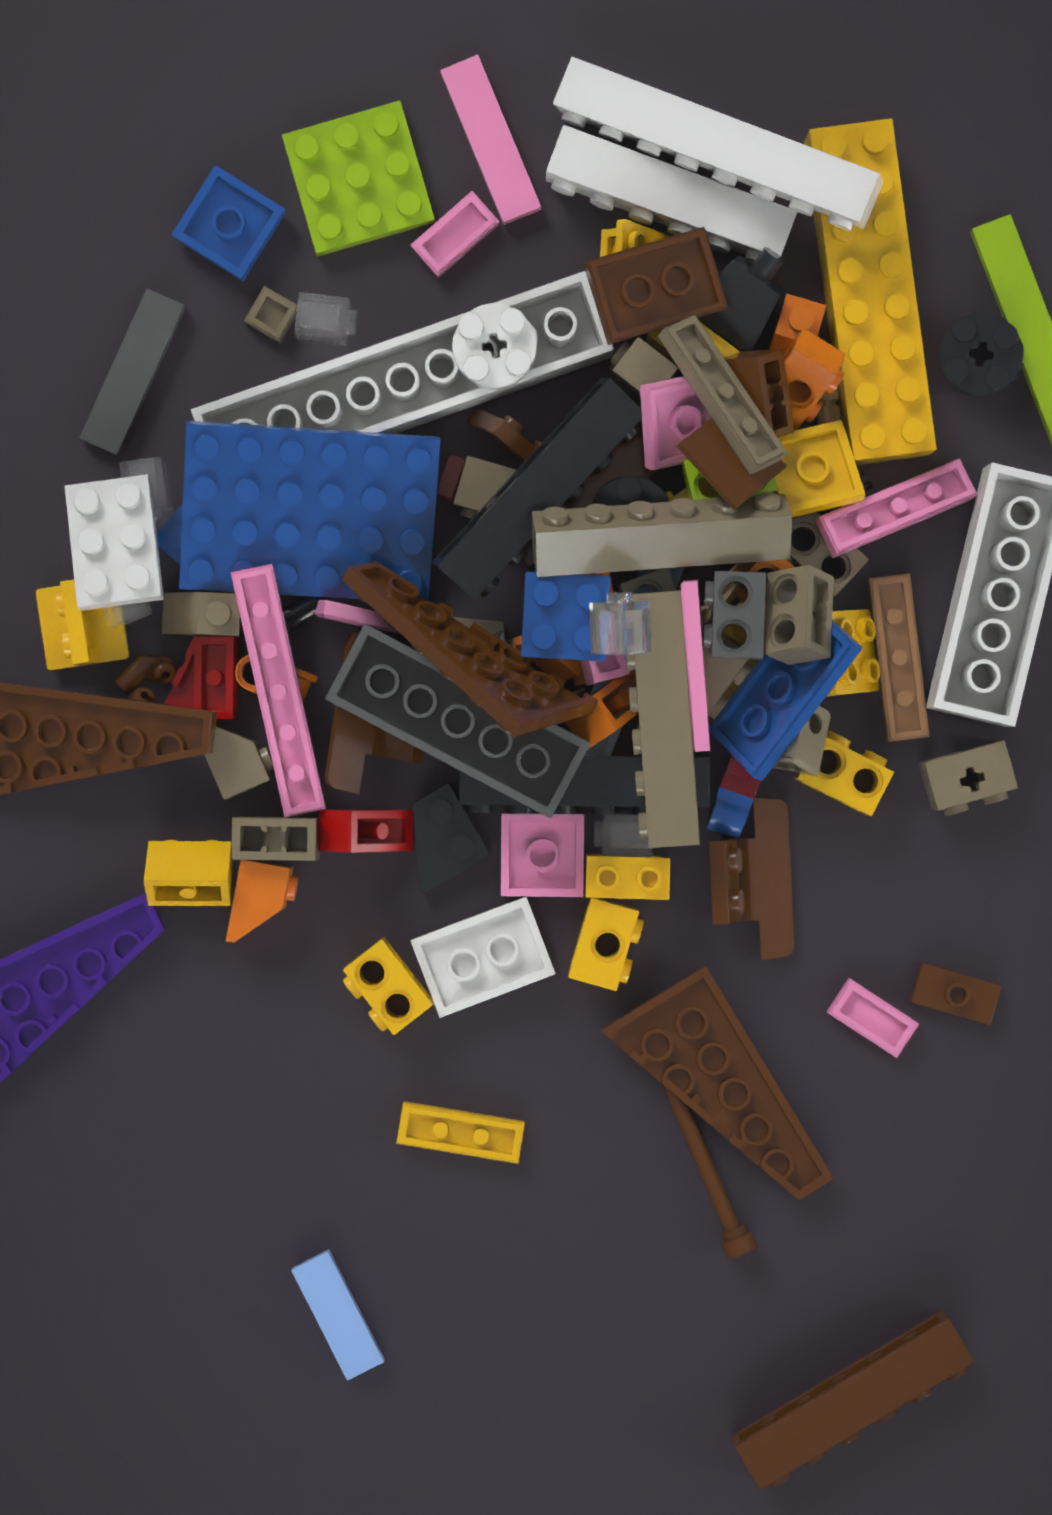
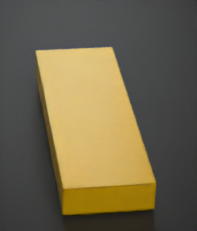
M404 1101L396 1144L518 1164L525 1121Z

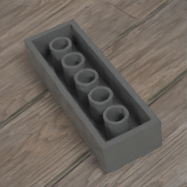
M366 624L363 625L325 697L329 702L549 818H552L591 744L557 725L513 737L511 734L503 731L498 726L497 721L482 707L471 702L468 695L452 680L444 677L440 673L439 668L425 655Z

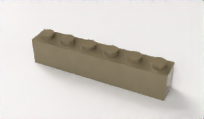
M759 493L756 496H751L735 510L721 496H717L714 499L704 500L677 498L671 502L660 503L635 501L629 505L607 506L604 504H592L586 508L564 509L562 507H549L543 511H532L533 559L537 577L789 560L791 558L792 513L785 494Z
M681 590L630 594V603H623L624 628H632L634 645H626V660L628 671H636L637 687H629L631 713L639 712L640 729H632L634 755L642 754L643 771H635L637 796H645L646 813H638L640 838H648L649 848L700 845Z

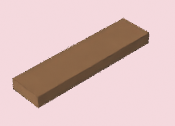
M910 573L869 578L867 582L871 615L876 629L874 640L877 662L880 666L879 682L886 741L930 737Z

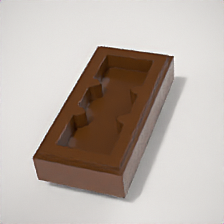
M920 962L909 1001L991 1025L1002 986Z

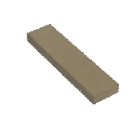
M696 315L664 328L658 335V338L749 474L752 475L781 461L787 455V451Z

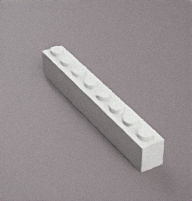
M571 57L553 101V105L563 113L561 119L579 128H584L586 123L600 128L598 133L603 137L618 143L622 142L623 137L638 142L636 146L638 150L654 157H659L661 152L667 153L675 157V164L690 171L697 172L699 166L713 171L712 178L721 183L735 187L736 182L739 181L752 186L750 192L760 198L773 201L775 196L789 200V208L807 216H812L814 211L829 216L828 223L846 231H851L853 226L861 229L865 228L884 183L881 174L575 57Z

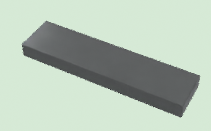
M146 288L79 439L118 457L120 456L186 309L184 304Z

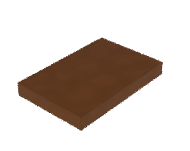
M704 227L583 263L608 345L664 329L693 315L701 318L728 309Z

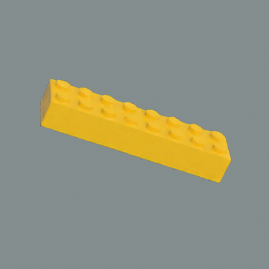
M893 119L809 129L804 145L878 172L884 181L864 229L853 226L851 231H846L828 223L829 216L817 211L813 212L825 303L827 305L826 311L830 340L833 347L845 353L839 369L845 374L838 385V400L841 420L856 465L929 456L937 448Z

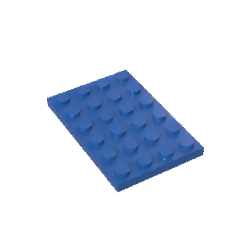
M186 421L179 589L235 592L231 572L273 564L279 595L359 599L355 591L343 581V577L350 566L377 561L417 586L419 589L418 596L425 601H429L440 437Z

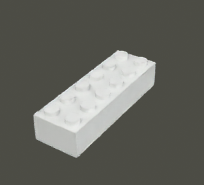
M992 462L982 470L977 491L978 495L976 496L926 708L1003 727H1015L1052 575V477Z

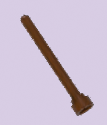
M662 1084L724 1229L721 1233L723 1240L720 1243L727 1259L741 1256L757 1247L751 1230H746L744 1224H739L690 1108Z

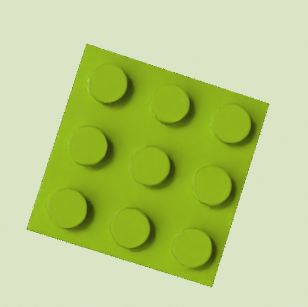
M400 100L282 134L317 257L435 223Z

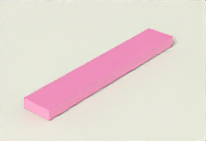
M273 564L231 572L284 816L289 817L326 809Z

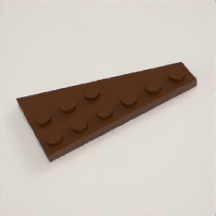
M377 561L348 567L343 581L355 591L356 596L361 601L368 603L383 617L387 625L401 633L417 652L424 654L439 668L440 673L444 677L452 680L468 695L471 702L482 707L497 721L498 726L503 731L511 734L513 737L591 714L599 700L588 693H585L580 698L563 687L566 680L554 672L548 675L529 666L530 658L521 657V651L476 623H473L470 628L452 617L454 609L442 602L436 605L425 601L418 596L419 589L417 586Z
M0 682V795L213 753L218 712Z
M702 966L599 1030L796 1199H803L834 1179L706 966Z

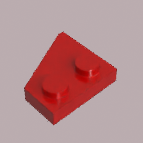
M194 636L185 653V662L178 668L171 682L174 685L164 704L217 711V719L238 720V681L236 680L235 670L238 664L239 637Z

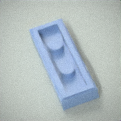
M328 1249L293 1267L291 1271L347 1381L383 1363L385 1358L330 1250Z

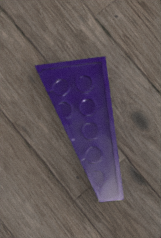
M146 893L0 959V1084L166 930L157 907L148 906Z

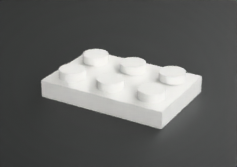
M148 474L65 485L76 600L79 610L164 600L151 479Z
M527 896L410 940L439 1018L556 974Z

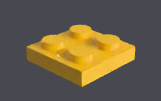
M842 420L795 430L794 433L778 438L787 451V455L782 459L787 467L775 477L778 489L775 494H785L792 518L864 501L866 494Z

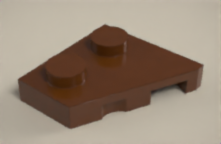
M476 408L466 420L476 429L485 431L497 441L499 447L521 463L541 444L538 440H535L532 444L522 435L526 429L509 415L501 419Z

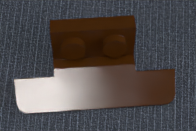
M354 630L348 635L343 663L361 630ZM336 705L324 775L325 782L331 788L359 794L365 754L422 763L424 751Z
M754 798V838L709 841L713 925L759 920L761 960L787 957L794 950L788 807L781 799Z

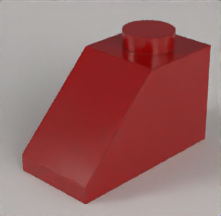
M319 810L318 851L348 853L413 851V810Z

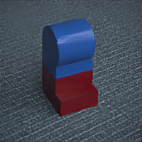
M734 757L727 758L712 800L713 805L706 823V829L737 840L762 781L753 778Z

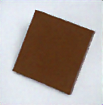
M713 418L677 445V448L733 510L737 509L787 467L781 460L750 475Z

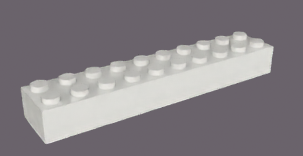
M583 271L495 302L520 310L532 325L536 336L537 350L535 361L528 373L523 376V379L512 387L502 390L483 389L468 380L458 369L454 360L452 342L460 319L469 313L466 312L193 408L191 412L194 421L396 434L610 359L613 356L614 348L612 344H607L586 272ZM490 336L489 342L482 345L483 351H490L492 358L500 357V350L507 348L506 342L499 341L497 336Z

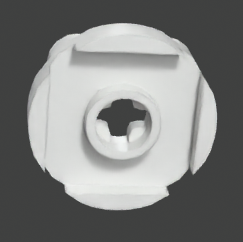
M490 303L474 308L460 319L453 336L452 349L458 369L468 380L483 389L502 390L516 385L528 373L536 358L537 342L532 325L520 310L505 304ZM490 336H497L499 341H505L507 344V348L500 350V357L492 358L490 351H483L482 345L489 342Z

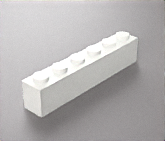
M563 125L546 170V181L552 183L551 188L556 192L567 196H574L575 192L590 197L589 202L601 209L612 211L614 207L628 211V216L639 223L651 225L652 221L666 225L668 226L667 231L673 235L704 227L711 249L721 253H729L730 249L742 253L751 264H753L764 247L773 250L781 257L797 211L566 125Z

